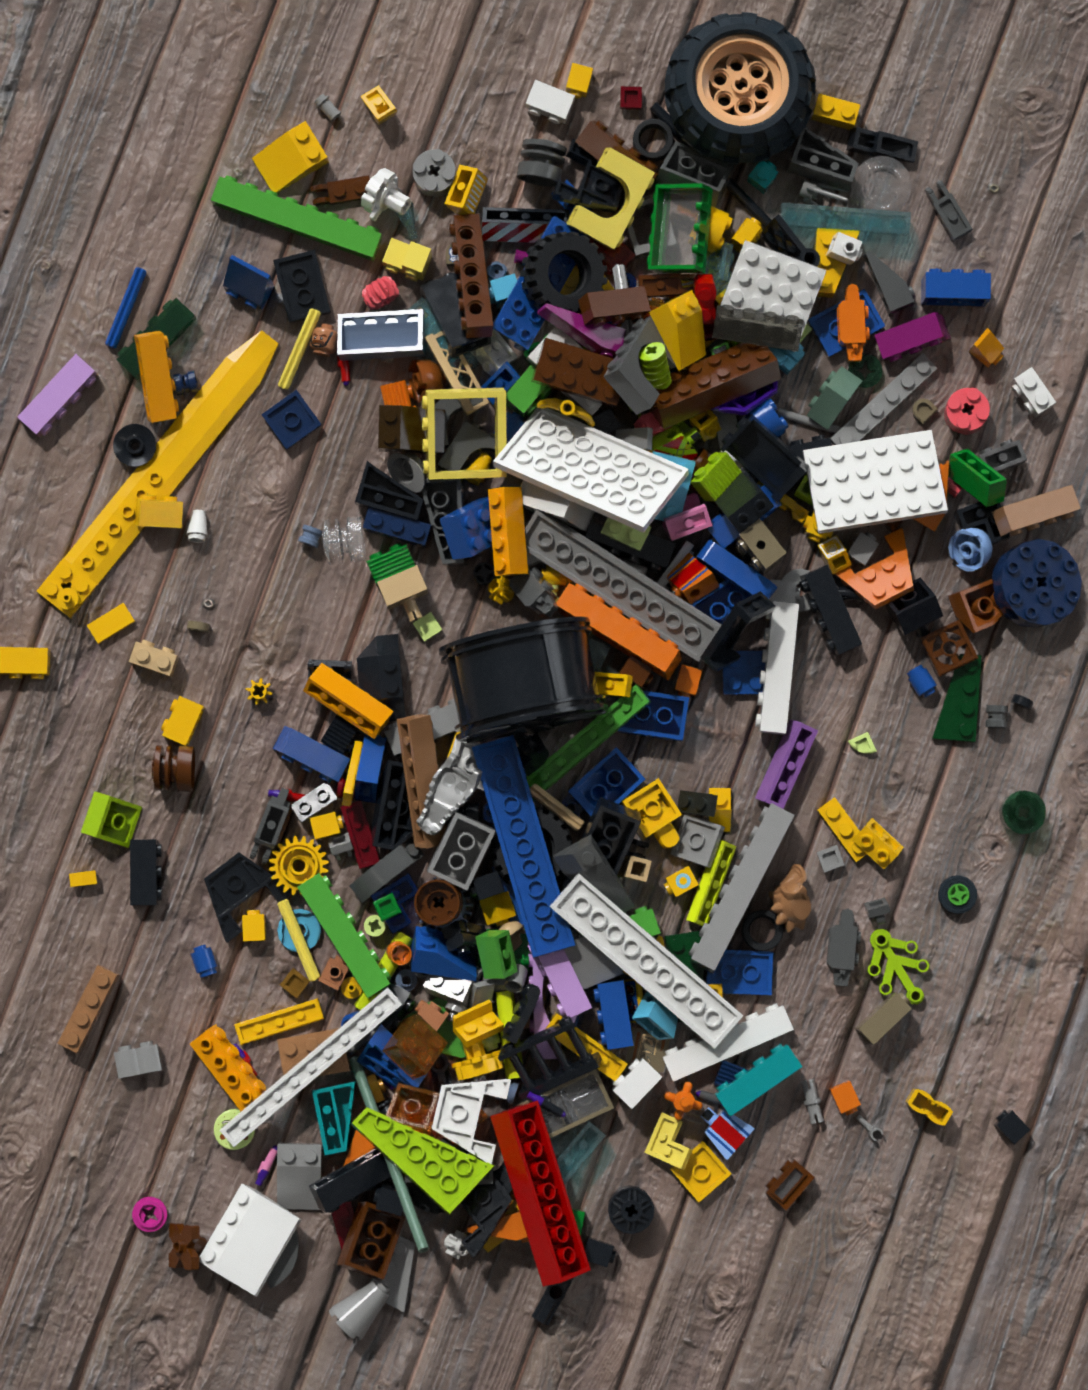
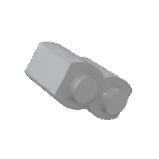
M153 1041L139 1043L140 1048L131 1049V1045L118 1047L119 1052H114L118 1079L163 1070L158 1044L153 1045Z

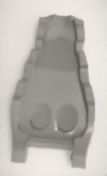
M450 753L445 763L432 777V781L429 784L430 790L426 794L424 802L425 807L420 817L416 820L420 829L430 835H436L442 829L444 823L467 802L477 789L481 779V770L476 768L472 775L456 766L458 756L454 753Z

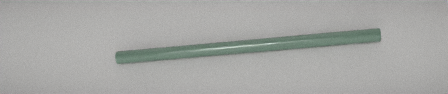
M354 1056L349 1059L365 1106L379 1112L363 1066L357 1062L359 1056ZM384 1156L418 1252H426L429 1250V1246L403 1175Z

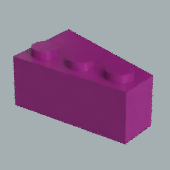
M936 312L875 334L882 358L890 360V362L902 359V355L908 353L913 355L923 351V348L934 347L951 339L944 316Z

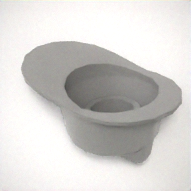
M412 453L391 454L387 461L390 476L409 490L416 493L421 492L425 485V478L420 458Z

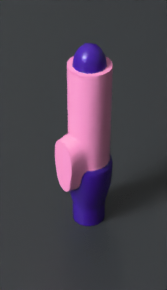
M277 1145L270 1148L265 1161L260 1163L255 1184L262 1186L277 1155Z

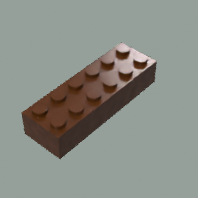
M757 336L693 363L680 371L677 370L670 373L672 379L670 386L665 389H656L660 395L649 410L664 430L780 380L778 360L761 337Z

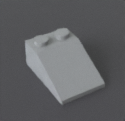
M278 1143L277 1204L285 1209L320 1210L309 1185L322 1178L323 1144Z

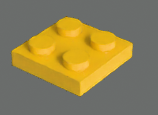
M703 1140L692 1149L693 1151L685 1170L675 1166L670 1168L698 1202L702 1201L731 1175V1172Z

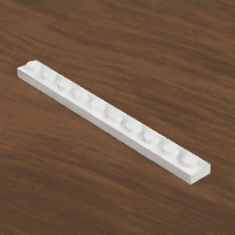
M387 987L223 1126L220 1132L235 1147L399 1008L402 1003Z

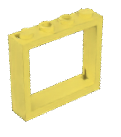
M504 388L425 390V396H422V409H426V417L422 418V430L426 431V439L422 440L423 452H426V461H423V474H427L429 480L507 477L506 472L497 468L435 471L434 399L495 398L496 458L507 445L506 390Z

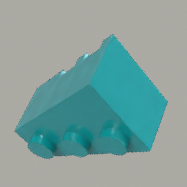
M356 1081L312 1090L325 1155L348 1150Z

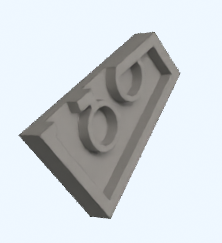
M399 1235L384 1280L375 1281H382L389 1288V1298L385 1303L405 1312L415 1242Z

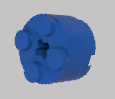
M767 399L744 416L747 419L753 414L777 437L786 433L785 429L789 427L783 417L779 418L775 412L777 406L772 399Z

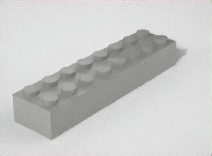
M772 803L769 808L764 807L758 819L761 822L760 826H754L748 839L751 841L749 847L745 845L738 859L742 860L740 865H734L728 877L731 879L730 884H724L719 894V898L722 900L719 905L715 903L708 916L712 918L710 923H704L698 935L702 937L699 944L694 942L689 952V956L692 957L691 963L714 974L795 816L794 814Z

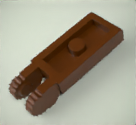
M369 175L327 182V184L310 187L311 193L328 191L329 197H320L312 200L313 205H335L361 200L362 195L368 192L365 190V187L370 180Z
M696 274L639 275L638 287L645 286L647 298L680 296L691 290L694 293L693 286L682 288V281H694Z

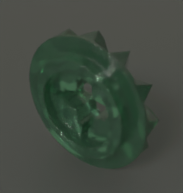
M862 354L861 361L850 362L848 371L862 380L859 385L862 388L873 387L882 377V365L871 354ZM866 362L867 369L874 372L868 373L864 380L863 373L856 370L862 369Z

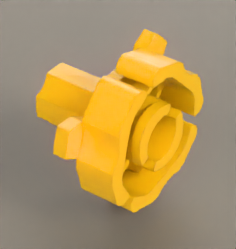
M482 1041L467 1048L462 1043L467 1060L451 1064L452 1068H455L458 1081L478 1077L504 1068L502 1061L498 1059L501 1050L485 1054Z

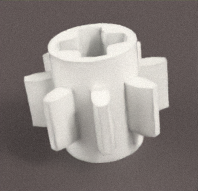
M456 1230L455 1234H449L444 1241V1245L447 1248L445 1253L456 1259H459L460 1255L466 1256L469 1252L461 1241L468 1237V1235L459 1230Z

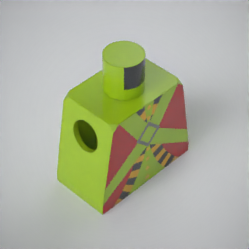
M675 425L652 437V451L693 460L698 455L693 443L702 438L696 427H693L684 434L680 427Z

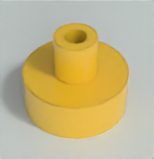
M64 588L57 594V603L65 610H72L79 604V595L72 588Z
M348 977L341 984L343 995L350 999L359 997L363 991L355 977Z

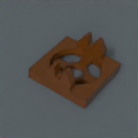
M960 619L920 638L925 648V654L929 658V662L934 667L938 677L978 659ZM946 632L959 635L960 640L954 641L949 639ZM940 636L943 642L941 649L933 652L934 641ZM946 642L954 643L956 650L953 654L945 653L943 646ZM964 645L965 654L959 661L956 653L958 648ZM945 655L951 658L953 664H943L936 658Z

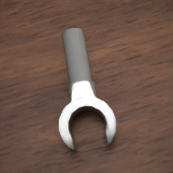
M860 1114L856 1117L868 1130V1135L871 1139L877 1141L873 1137V1132L876 1130L883 1135V1131L880 1128L869 1124Z

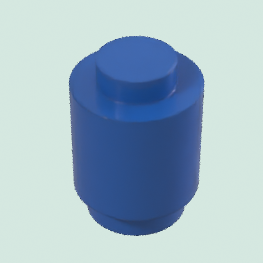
M919 665L907 673L908 681L919 697L923 695L927 698L936 692L934 688L937 684L927 668Z
M206 944L193 948L194 953L190 955L196 973H199L200 978L217 973L216 967L218 966L212 948H207Z

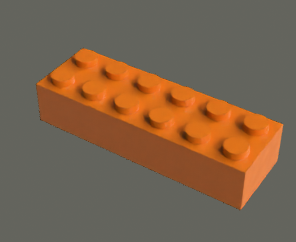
M571 583L567 585L556 602L559 614L564 617H588L590 625L587 627L592 629L593 635L630 657L632 655L653 668V672L666 680L670 679L682 660L678 645L670 640L663 641L660 638V634L650 628L648 631L641 626V622L633 617L630 619L626 618L623 615L624 612L617 607H608L604 604L605 600L597 595L590 596L587 593V589L577 583L575 586Z

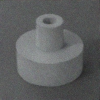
M448 1000L444 1008L449 1012L447 1020L453 1022L454 1015L467 1010L465 1006Z

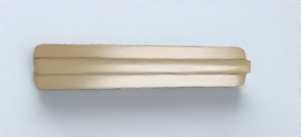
M533 784L531 786L530 792L533 798L555 813L556 816L574 830H580L584 825V821L539 785Z

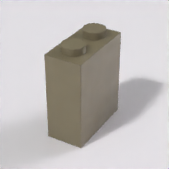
M892 992L855 1029L869 1044L875 1045L912 1009L909 1006L910 1000L903 993L897 994Z

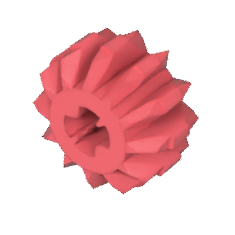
M387 276L371 282L362 291L364 302L370 310L383 308L394 301L399 295L397 284L391 277Z

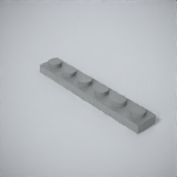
M922 353L830 438L831 443L839 445L863 439L934 373L937 367Z

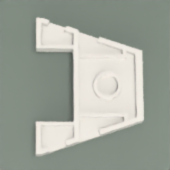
M511 1079L442 1085L432 1129L486 1163L492 1164L496 1144L475 1140L474 1135L484 1094L507 1099Z

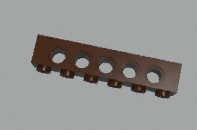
M479 214L453 215V224H449L450 237H454V242L451 243L452 255H456L457 261H454V273L459 275V279L456 280L457 293L461 292V298H458L459 311H463L464 316L460 319L461 330H465L466 338L492 337L493 320Z

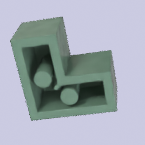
M842 366L837 373L832 371L818 390L821 395L819 397L815 395L808 406L811 409L807 416L828 430L853 396L862 380Z

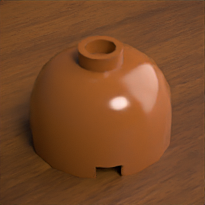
M416 359L410 362L408 372H412V379H409V385H411L414 400H418V403H421L422 396H425V390L443 389L446 378L434 361Z

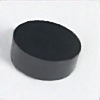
M1018 694L1013 695L1011 703L1027 710H1031L1034 704L1032 700Z

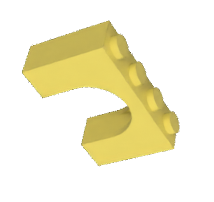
M609 147L605 148L596 167L613 176L622 184L625 191V202L622 209L613 217L603 218L580 205H575L566 223L608 249L615 250L624 240L622 234L625 229L632 225L634 221L632 215L636 208L639 209L643 204L644 197L642 196L646 189L649 190L653 185L655 179L652 177L655 172Z

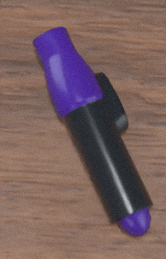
M528 1093L526 1098L532 1102L538 1100L540 1107L558 1117L566 1116L564 1110L551 1103V1099L542 1094Z

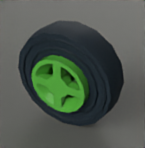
M961 875L951 876L940 885L938 899L946 911L953 914H963L971 910L975 905L977 889L974 883L967 877Z

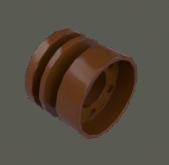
M163 745L156 746L152 759V779L155 791L162 790L163 781H165L166 791H170L172 781H175L178 791L193 792L195 781L194 746H179L177 756L173 755L172 746H167L166 755H164Z
M435 879L427 881L419 887L415 894L414 906L421 920L430 925L440 926L449 924L458 918L463 909L464 901L462 893L456 885L446 880ZM444 898L443 904L445 906L436 907L437 901L435 899Z

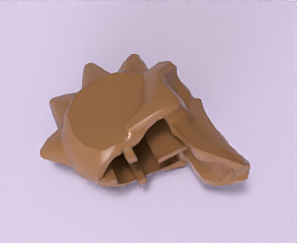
M793 864L780 885L768 893L769 897L773 900L771 911L777 914L775 923L776 925L784 924L788 933L795 927L803 930L806 920L811 913V902L807 896L806 888L802 885L807 880L806 872L800 864Z

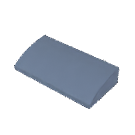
M423 309L338 314V357L341 361L426 356Z

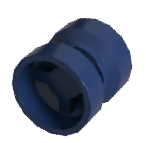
M194 370L188 371L185 375L180 373L173 375L177 396L184 395L188 391L192 393L199 392Z

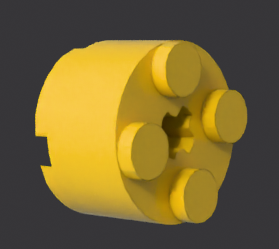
M712 206L707 250L710 253L721 249L725 240L722 237L723 232L729 229L733 218L729 217V213ZM694 226L690 234L692 239L688 241V244L696 245L697 233L694 231Z

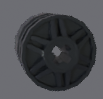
M627 1185L617 1189L608 1201V1214L611 1222L618 1230L624 1233L635 1234L642 1232L650 1225L654 1218V1205L651 1197L645 1190L638 1186ZM633 1204L637 1213H632L631 1216H628V1211L625 1208Z

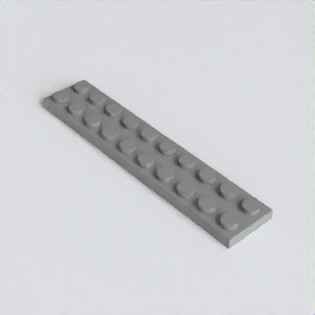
M537 509L526 526L525 538L528 553L570 580L583 586L587 591L601 597L609 605L617 607L629 618H635L642 623L643 627L656 631L665 641L670 640L679 646V650L696 661H700L701 655L721 627L720 623L549 513Z

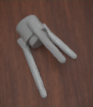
M805 179L799 194L804 197L803 202L810 204L828 218H831L832 214L814 202L812 198L816 200L818 194L844 202L848 201L845 197L822 190L821 188L847 191L814 180L808 181Z

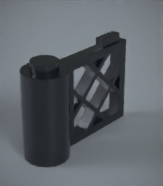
M779 214L763 229V239L774 251L814 266L819 265L820 256L818 252L812 248H805Z

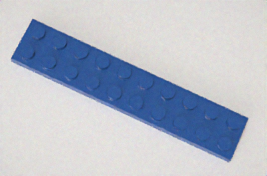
M514 735L473 746L472 751L477 768L482 771L481 782L533 958L573 947L575 942L569 923L550 907L560 895V891L516 741L513 737Z

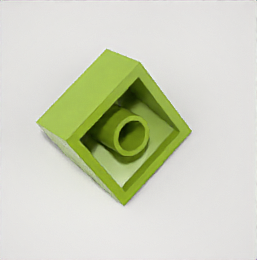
M94 791L81 833L129 848L142 806Z

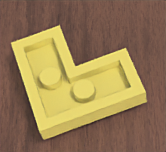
M661 1112L645 1153L685 1170L693 1150L675 1142L683 1121L676 1120L674 1117Z

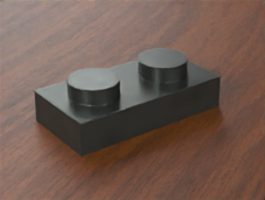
M680 790L677 807L681 813L714 817L718 795Z

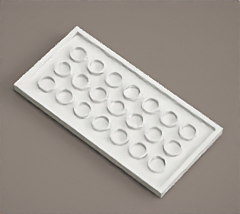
M536 408L493 461L494 467L643 533L689 475L688 468L548 408Z

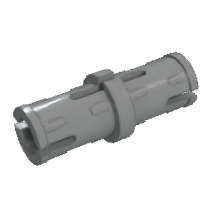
M815 1078L809 1079L810 1089L808 1088L807 1080L801 1081L806 1099L804 1105H807L810 1124H816L815 1114L817 1115L818 1123L824 1122L819 1104L821 1098L817 1095Z

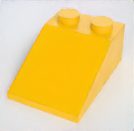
M306 121L290 129L252 157L268 187L275 193L284 190L329 163L327 155Z
M692 290L649 312L678 371L706 356L702 309Z

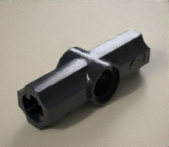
M574 1278L547 1286L531 1317L548 1326ZM553 1286L561 1288L562 1294L559 1297L555 1298L550 1295L549 1291Z

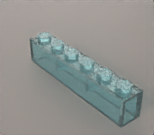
M794 203L780 204V216L789 227L856 230L862 233L902 236L909 235L911 212Z

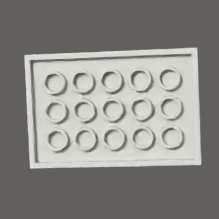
M932 430L803 450L804 462L810 466L806 473L818 534L948 512Z

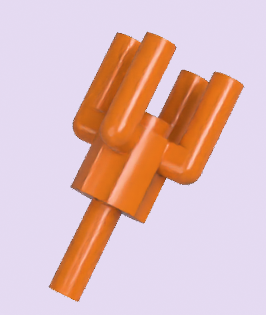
M689 1081L683 1083L681 1091L677 1093L666 1091L663 1094L667 1101L673 1102V1106L676 1108L673 1116L676 1120H681L684 1113L690 1112L692 1109L701 1110L703 1104L695 1100L692 1095L693 1085Z

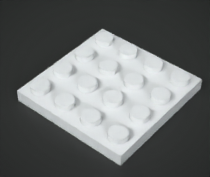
M745 240L714 322L753 337L760 336L766 342L795 352L826 270Z

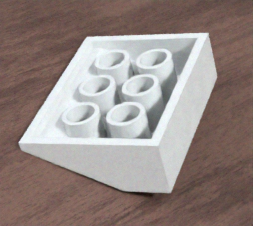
M241 1184L199 1256V1262L254 1296H258L302 1219L258 1190Z

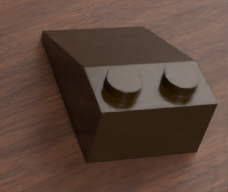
M379 405V452L426 453L422 449V440L426 439V431L422 430V418L426 417V409L401 405ZM435 409V453H444L445 410Z

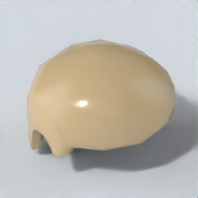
M512 921L503 924L499 928V930H509L513 951H515L522 943L520 933H526L523 925L520 922Z

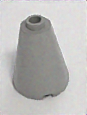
M374 1280L332 1306L329 1313L331 1317L337 1316V1325L353 1339L357 1336V1341H360L389 1298V1288L384 1282Z

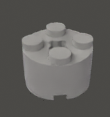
M440 149L427 150L420 154L413 164V179L417 189L422 194L433 197H441L450 191L456 175L455 164L452 158ZM431 171H438V176L431 175Z

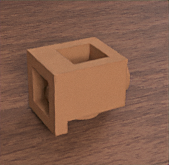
M337 955L335 959L330 957L318 981L339 990L349 971L343 958ZM332 968H338L339 974L337 976L331 974Z
M421 1000L415 1008L417 1012L415 1017L435 1031L440 1028L449 1013L445 1011L442 1014L440 1012L442 1008L432 1001L428 1004Z

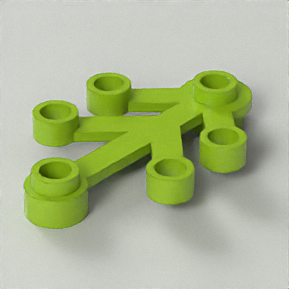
M885 929L875 930L870 936V943L874 951L871 964L867 967V972L871 976H878L880 974L879 962L883 952L887 958L882 983L878 988L879 992L883 995H888L892 992L891 981L895 971L907 990L906 997L910 1000L911 1004L921 1003L924 999V993L920 988L913 985L902 965L915 968L919 972H926L929 969L928 961L895 955L891 947L905 949L907 953L913 954L918 950L917 943L915 941L906 942L894 939ZM880 935L885 938L883 944L877 942V938ZM909 943H913L915 945V949L913 951H909L907 949V945ZM920 962L926 963L924 970L919 969ZM873 965L878 968L876 974L870 972V968ZM884 984L889 986V991L886 993L881 989ZM915 991L919 993L917 1000H913L911 997Z

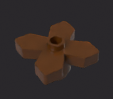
M170 1223L169 1237L173 1242V1249L169 1253V1267L199 1270V1256L207 1244L205 1237L200 1236L199 1225L184 1226L183 1223Z

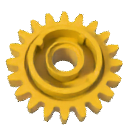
M294 836L293 843H290L286 838V846L280 843L277 844L280 852L272 851L276 859H269V862L274 864V867H270L268 871L276 873L271 877V880L278 879L279 882L276 884V887L284 885V893L290 888L291 895L294 896L298 886L318 873L320 875L321 873H328V870L323 868V865L328 864L329 861L322 860L326 852H318L321 845L313 847L314 839L306 843V837L303 836L301 842H298L297 837ZM301 860L305 866L304 870L301 872L295 871L292 867L293 862Z

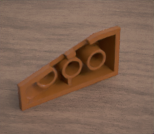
M992 578L948 596L955 616L973 633L993 626L1003 615L995 603L993 595L995 593L993 588L994 581H992Z

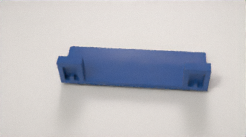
M554 216L541 238L559 232H576L579 236L584 234ZM566 254L554 256L548 269L550 283L559 293L576 264ZM519 276L493 323V329L515 342L513 347L519 351L529 350L545 319L537 314L538 309L533 306L535 301H529L526 297L528 290L523 289L521 283H525L524 277Z

